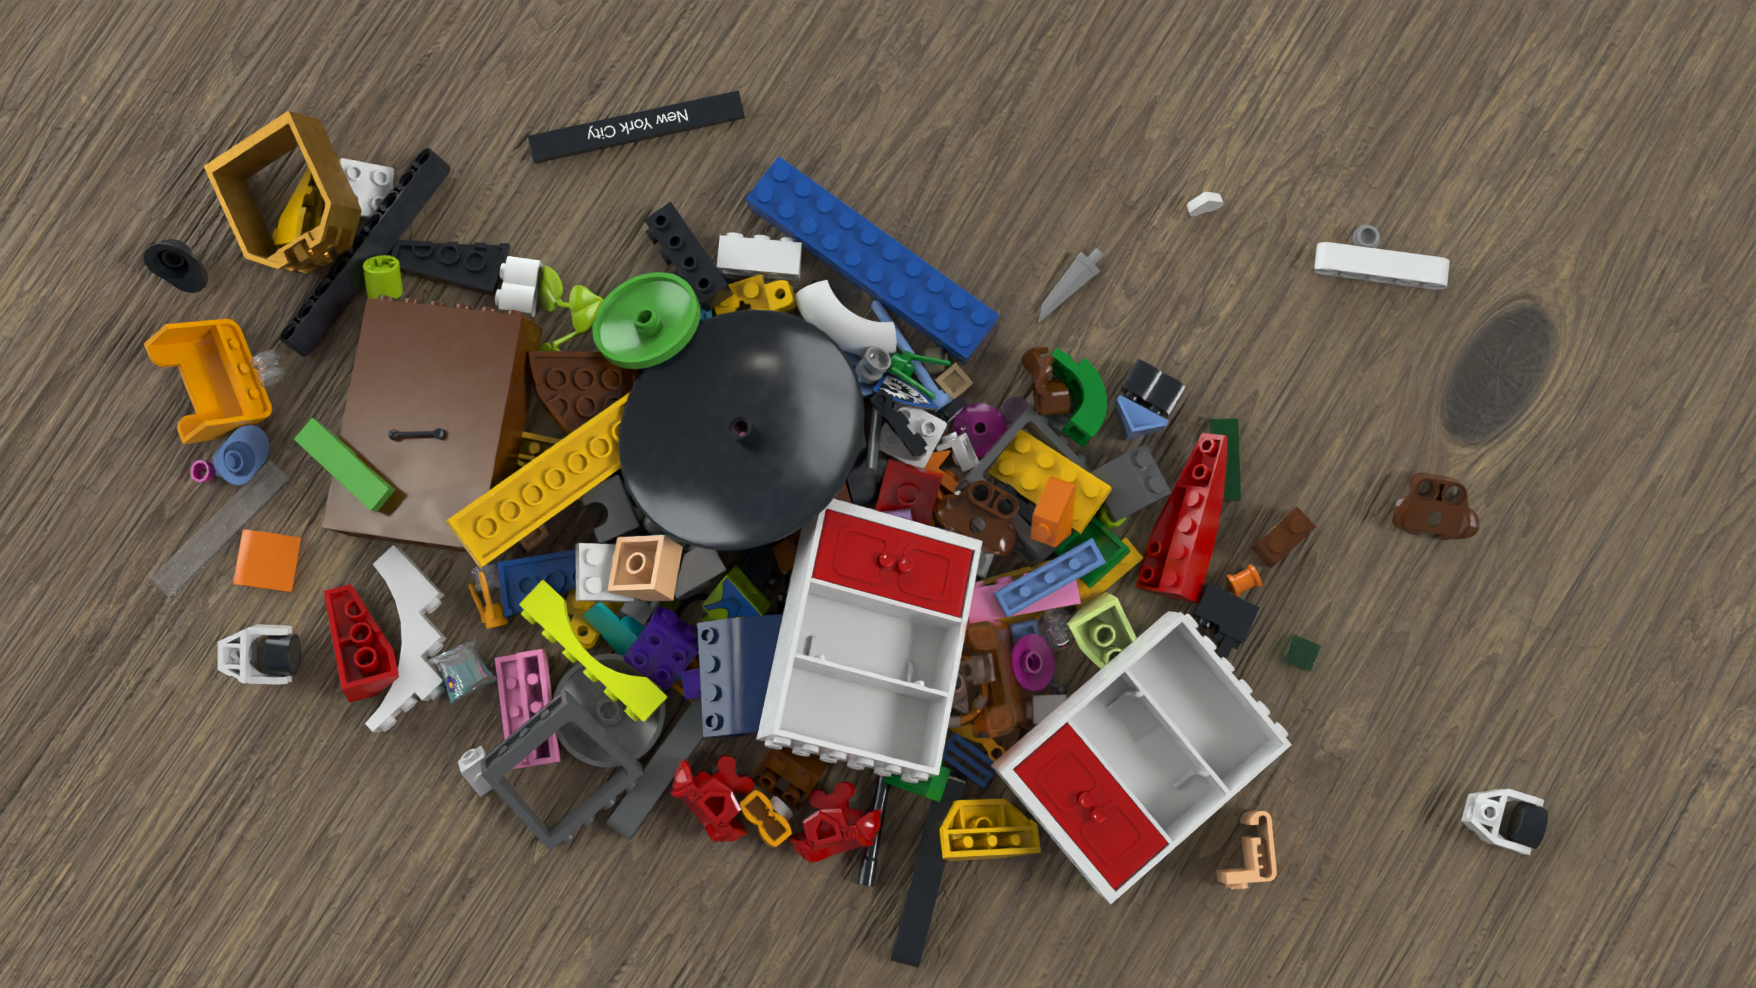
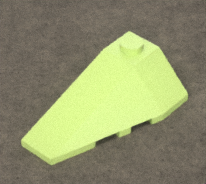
M1104 592L1083 604L1067 623L1079 649L1100 669L1137 639L1118 598L1108 592Z

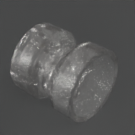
M276 350L261 352L250 359L253 369L258 372L257 379L262 387L277 384L287 377L284 368L279 366L280 358Z

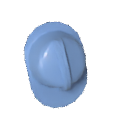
M253 425L241 426L235 430L223 445L216 450L213 456V464L216 470L214 474L217 477H223L230 484L241 485L247 483L269 456L270 443L265 432Z

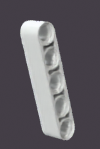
M1322 242L1317 244L1314 272L1327 276L1443 290L1447 288L1450 260L1436 256Z

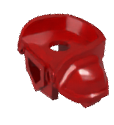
M729 754L719 756L717 760L719 770L713 775L701 770L694 777L692 776L689 761L683 758L674 773L673 789L670 791L672 796L681 799L702 823L714 843L718 841L722 843L725 841L733 842L741 836L745 837L748 834L742 822L734 818L741 810L734 795L737 792L741 795L751 793L754 789L752 779L748 775L738 776L735 773L736 762Z
M839 782L834 788V793L831 794L824 789H817L811 792L809 796L811 806L821 810L803 820L805 832H799L788 837V842H791L795 852L801 855L803 859H806L808 863H815L854 848L874 845L873 839L880 829L879 815L882 814L881 809H875L863 815L862 809L850 808L848 799L855 793V787L851 782Z

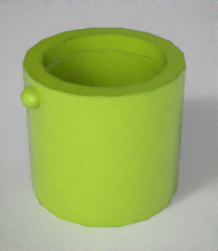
M380 255L371 257L363 263L366 291L369 298L378 299L379 295H385L397 299L403 294L400 265L397 258Z

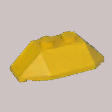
M1005 799L954 801L939 829L943 859L949 861L999 859L1041 853L1037 823L1028 819L1020 810Z

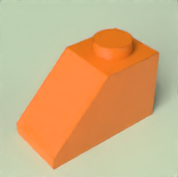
M1052 476L1048 479L1033 512L1030 539L1056 547L1071 534L1076 484Z

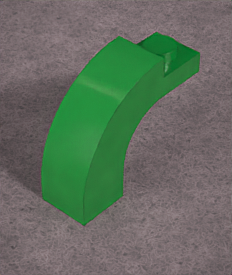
M1057 347L1050 354V356L1054 357V362L1051 364L1053 367L1051 374L1063 381L1070 390L1074 401L1072 416L1061 430L1083 447L1094 437L1105 419L1107 411L1105 386L1097 370L1085 357L1077 364L1068 353L1062 352Z

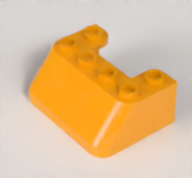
M216 319L165 324L144 343L147 354L155 365L159 367H178L196 412L194 415L184 416L177 424V430L183 444L221 439L231 435L241 426L255 425L270 416L272 405L243 332L235 321L231 319Z

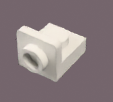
M956 431L941 437L942 443L935 447L937 452L952 447L953 460L957 466L961 467L962 472L973 468L979 462L966 432L958 436Z

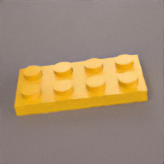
M1022 429L1010 441L988 472L991 477L1003 485L1010 484L1019 492L1020 496L1037 506L1047 481L1051 476L1076 484L1072 530L1078 534L1083 532L1112 491L1111 486Z

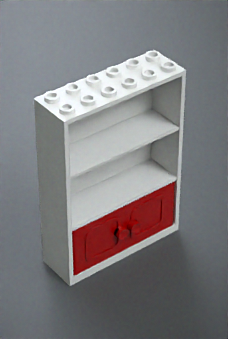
M833 499L817 517L801 529L757 740L764 741V746L772 749L781 750L782 746L792 748V753L800 756H809L810 753L820 755V760L824 762L837 763V760L848 762L847 767L852 769L864 770V767L875 769L874 773L887 777H891V774L901 775V780L909 783H918V780L928 781V778L938 776L982 541Z
M1172 611L1165 613L990 765L1096 892L1110 904L1292 745L1286 738L1288 736L1287 731L1278 722L1275 724L1268 717L1270 714L1269 709L1261 701L1256 702L1250 695L1253 692L1250 686L1243 679L1238 680L1232 673L1235 670L1226 658H1219L1214 652L1216 649L1215 644L1206 635L1204 637L1200 635L1196 630L1198 624L1189 614L1184 615L1181 612Z

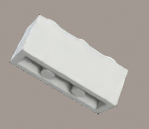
M727 233V236L720 235L717 269L725 275L753 277L762 274L764 278L800 281L802 243L797 242V239L789 237L781 238V241L770 240V237L765 235H755L754 238H745L739 233Z

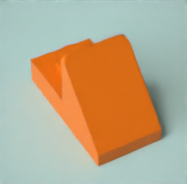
M951 450L933 452L924 469L942 473L943 477L940 485H942L945 492L954 494L956 492L954 488L959 484L957 482L959 478L948 469L944 471L940 469L951 455Z

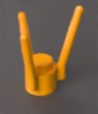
M480 571L478 575L487 606H483L472 583L468 584V588L478 608L482 623H485L486 629L507 625L508 619L504 618L501 603H492L484 573Z

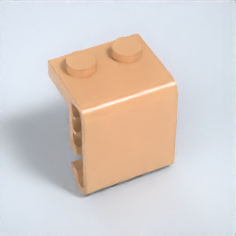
M1249 810L1241 816L1240 824L1257 825L1258 837L1241 836L1244 868L1216 870L1217 881L1226 884V888L1245 889L1248 888V883L1266 882L1275 879L1277 869L1272 819L1266 811Z

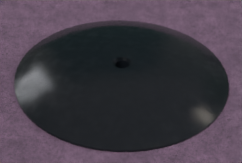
M753 309L724 313L706 319L698 324L693 337L676 355L660 364L644 368L628 396L620 423L618 442L619 459L626 486L637 506L654 525L666 534L689 545L709 550L734 551L756 548L780 540L804 527L817 517L831 503L848 479L856 462L864 431V403L860 383L853 366L837 343L818 327L799 317L777 311ZM748 429L745 435L739 436L743 430Z

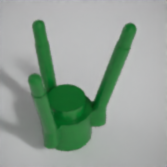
M904 350L902 355L894 353L891 357V364L886 372L904 380L934 400L936 398L935 394L911 377L915 368V364L911 363V360L950 366L951 362L913 354L907 350Z

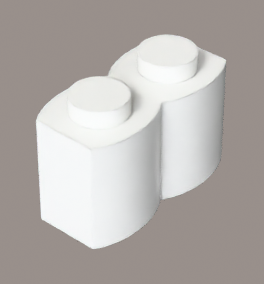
M508 256L506 263L501 264L500 279L503 280L501 289H497L495 296V305L499 306L498 309L501 313H507V310H517L523 312L524 317H535L538 303V280L543 267L540 260Z

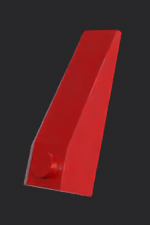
M351 584L323 591L343 693L349 703L377 696L399 678L394 650Z

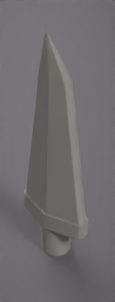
M1095 248L1088 257L1082 252L1079 253L1075 261L1043 302L1038 323L1100 272L1095 265L1104 256L1100 250Z

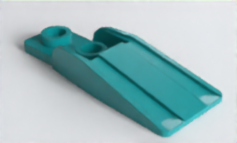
M597 602L583 614V617L602 634L601 636L619 655H625L645 628L644 625L633 617L625 616L619 619L601 602Z

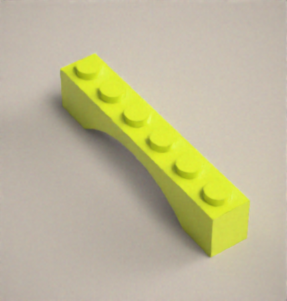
M542 580L519 604L524 609L521 615L532 625L537 621L544 628L541 633L552 644L558 641L565 648L562 653L572 663L575 664L579 661L584 665L586 669L583 673L594 683L598 680L607 687L603 692L615 703L620 699L627 706L624 712L635 722L639 719L646 722L668 698L649 678L616 672L592 657L581 645L573 631L568 616L566 600L546 581Z

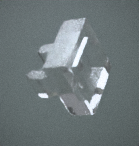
M991 653L970 656V659L961 662L962 666L969 665L972 668V674L964 676V681H973L974 685L995 681Z

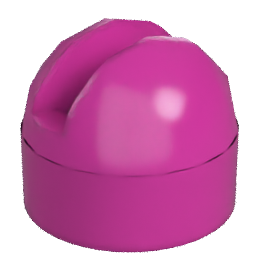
M206 460L195 461L191 466V477L196 482L205 483L213 480L215 477L214 464ZM207 471L205 475H201V472Z

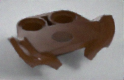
M1035 346L1028 349L1023 354L1021 362L1032 374L1033 399L1041 416L1068 414L1070 400L1066 386L1061 379L1048 380V374L1053 371L1051 364L1054 362V357L1048 355L1044 360L1041 357V354L1048 353V347Z
M1424 472L1414 474L1409 481L1410 492L1407 497L1400 498L1397 501L1392 518L1393 525L1398 529L1412 535H1418L1419 530L1437 533L1440 540L1473 537L1478 532L1480 525L1477 514L1468 507L1466 488L1457 479ZM1422 482H1430L1429 490L1424 493L1418 492V487ZM1457 486V493L1453 497L1447 498V489ZM1433 511L1440 512L1442 515L1441 522L1436 526H1430L1426 522L1427 515Z
M974 481L959 495L949 494L943 497L936 507V518L949 532L960 535L963 533L970 538L981 540L982 552L994 555H1007L1017 540L1018 533L1013 526V519L1019 509L1018 501L1013 495L988 481ZM976 485L983 486L986 490V498L983 501H978L973 497L972 491ZM1001 499H1006L1011 504V510L1006 515L1001 514L997 508L998 502ZM974 517H980L985 522V528L980 533H974L969 528V522Z

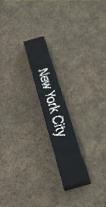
M739 90L528 135L533 162L537 164L745 119Z

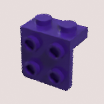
M659 605L653 612L647 626L627 650L623 659L627 664L662 688L669 689L679 678L681 672L687 668L699 653L698 629L683 622L673 611Z

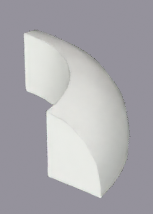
M828 280L808 285L795 294L794 299L804 320L825 332L837 343L841 350L859 355V358H863L866 351L871 347L884 349L890 358L896 352L897 341L894 322H875L855 315L835 297Z

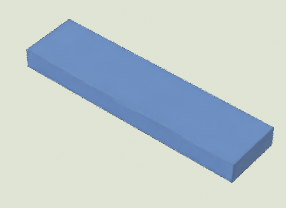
M1093 538L994 592L993 595L1006 618L1100 567L1106 561Z

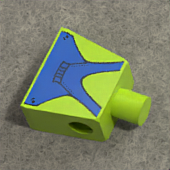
M734 566L702 604L703 609L708 614L701 621L708 622L730 618L762 616L771 604L737 566Z

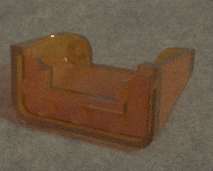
M1001 619L967 624L964 642L970 646L971 652L985 651L995 704L983 707L981 718L971 724L973 738L1004 736L1020 729L1027 720L1023 690L1014 678L1011 669V653L1014 647L1009 625Z

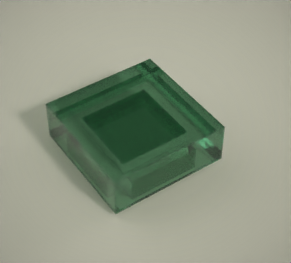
M1293 635L1283 661L1310 672L1321 645Z

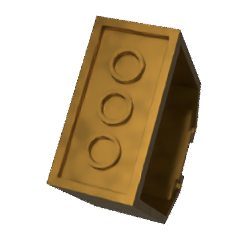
M287 111L204 166L246 259L279 270L286 269L292 272L300 271L310 274L320 268L319 265L326 266L333 262L329 251L334 247L338 254H342L352 248L362 209L320 119ZM299 146L326 205L319 226L309 232L307 231L277 250L245 180Z

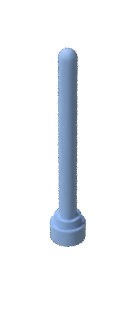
M874 300L871 303V308L881 322H894L879 300ZM894 323L896 345L900 352L903 354L904 350L915 354ZM911 360V363L915 364L914 373L922 385L936 396L934 400L929 398L937 407L936 410H933L934 413H941L953 400L948 393L938 389L920 361Z

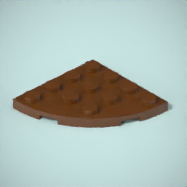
M527 352V365L535 392L546 412L567 435L631 392L639 377V369L616 366L609 362L601 352Z

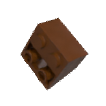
M782 746L781 750L771 748L752 781L799 812L830 763L821 761L820 755L810 753L809 756H800L793 754L792 748Z

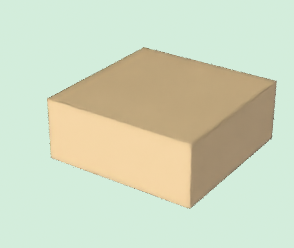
M954 363L935 379L938 387L944 393H948L952 400L961 396L973 385L971 379L957 363Z

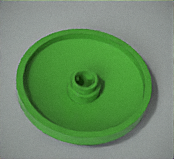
M663 272L639 275L619 285L603 300L598 314L593 321V339L602 355L616 366L628 369L655 366L676 355L693 337L700 320L699 300L691 286L679 276Z

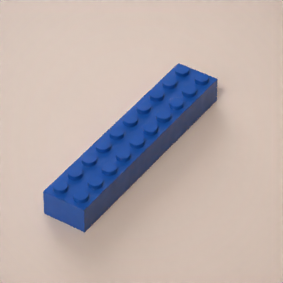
M778 156L746 198L747 206L750 210L789 238L797 239V242L802 243L804 249L873 299L879 300L884 307L964 365L967 364L998 322L999 314L780 156Z

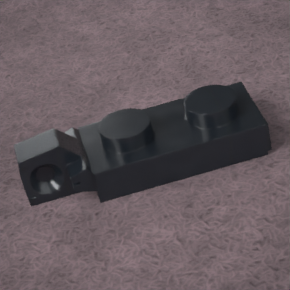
M884 389L875 394L870 399L872 405L881 414L883 420L916 461L921 460L927 454L925 449L927 446L926 441L918 432L915 434L911 432L907 427L910 422L900 410L897 413L892 408L893 398Z

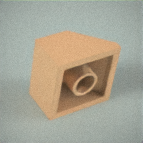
M665 535L617 537L607 591L646 601H673L683 547Z

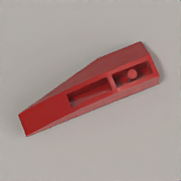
M1201 434L1150 534L1136 588L1178 601L1199 603L1219 526L1226 474L1227 436Z

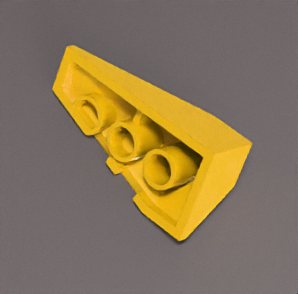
M309 166L279 218L278 227L274 228L273 242L278 249L307 231L313 230L321 223L324 199Z

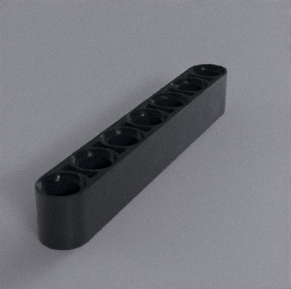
M950 772L940 802L931 799L891 961L919 968L946 859H943L939 829L953 802L962 800L967 780L966 775Z

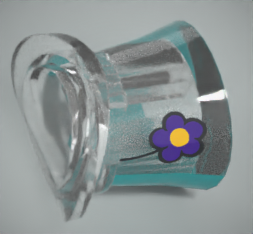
M478 636L450 651L426 660L429 666L437 667L442 672L450 704L498 681L477 655L478 651L475 646L479 641Z

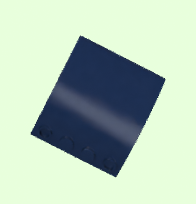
M783 614L739 617L697 623L704 738L724 739L758 735Z

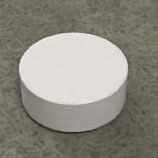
M773 796L769 800L772 804L773 812L780 814L787 822L793 817L792 811L777 796Z

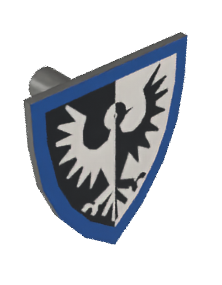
M886 372L872 390V393L877 394L884 389L893 398L892 408L897 403L923 410L937 409L926 395L907 382Z

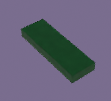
M1238 418L1210 419V434L1228 437L1222 502L1241 501Z

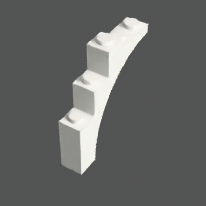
M395 545L388 549L373 565L386 581L396 601L401 621L402 647L398 667L399 678L393 682L381 706L365 723L372 732H380L381 730L386 732L397 722L395 717L401 711L407 712L417 703L415 699L417 696L423 701H429L430 699L435 701L446 690L442 674L427 657L429 655L430 657L435 656L444 647L442 642L447 638L424 615L426 612L430 614L435 611L442 603L440 599L445 595L401 548Z

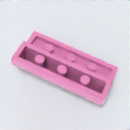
M546 649L520 652L514 655L495 658L504 739L508 738L553 700ZM556 732L512 769L561 762Z

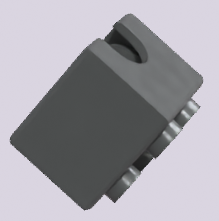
M617 475L600 482L580 497L583 507L586 506L590 513L601 509L608 510L607 521L602 526L593 529L598 543L616 544L617 537L640 536L645 531L643 527L645 515L638 506H635L626 483L620 476Z

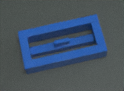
M954 732L944 746L942 758L984 789L996 771L992 767L989 771L955 747L953 743L956 740L989 765L993 764L994 761ZM950 749L985 775L983 780L946 754L947 751Z

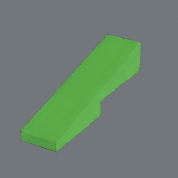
M311 418L294 440L370 511L377 512L395 491L391 485L355 456L356 453L315 418Z

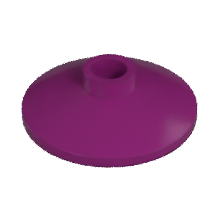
M975 403L966 406L955 417L952 432L956 431L957 436L966 432L977 458H983L1007 431L1004 417L996 408L984 403ZM977 424L984 425L985 431L983 433L976 432L975 426Z
M1036 634L1021 637L1015 643L1011 653V669L1014 678L1026 690L1038 691L1045 688L1051 681L1055 669L1054 654L1050 645L1043 637Z

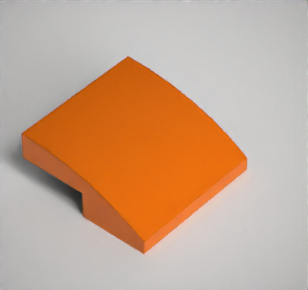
M242 529L233 584L291 593L301 537Z

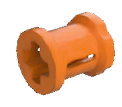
M1252 564L1247 565L1245 570L1233 576L1231 574L1225 576L1230 591L1236 597H1240L1242 592L1254 586L1257 588L1262 586L1260 576Z

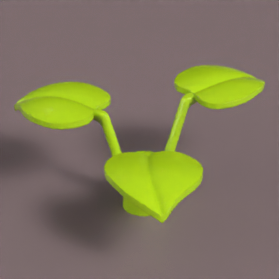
M543 266L539 276V302L547 312H554L557 305L570 308L573 326L576 331L554 341L552 345L543 343L540 351H560L557 349L560 344L583 333L590 332V328L593 327V321L604 299L593 294L583 285H575L571 290L569 303L563 302L560 299L563 293L562 282L558 274L549 266Z

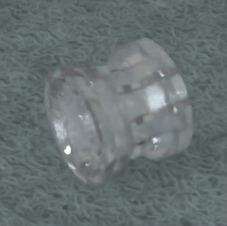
M489 564L482 568L476 567L470 570L471 577L475 578L476 582L474 585L475 593L483 592L478 575L480 571L484 573L489 591L500 588V582L497 577V564Z

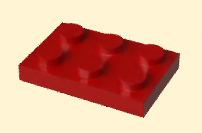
M889 459L875 510L884 512L911 508L914 522L929 525L943 474Z

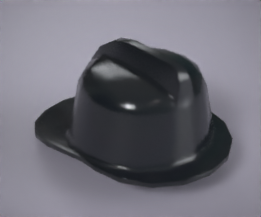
M176 239L161 240L160 243L151 245L146 249L143 256L144 263L155 275L184 292H200L206 287L208 283L207 271L193 257L191 249L184 242Z

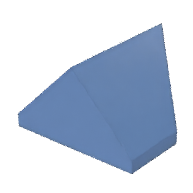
M1119 395L1114 403L1125 441L1161 431L1168 423L1167 419L1122 395Z

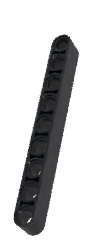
M426 148L417 155L356 234L352 248L339 256L281 332L280 341L300 356H308L315 349L365 284L363 263L371 257L387 255L448 176L451 169L450 165L433 150Z

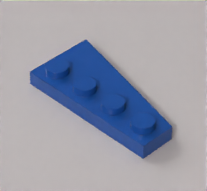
M576 549L497 562L504 618H509L522 612L524 609L519 604L542 580L546 581L559 595L576 588Z

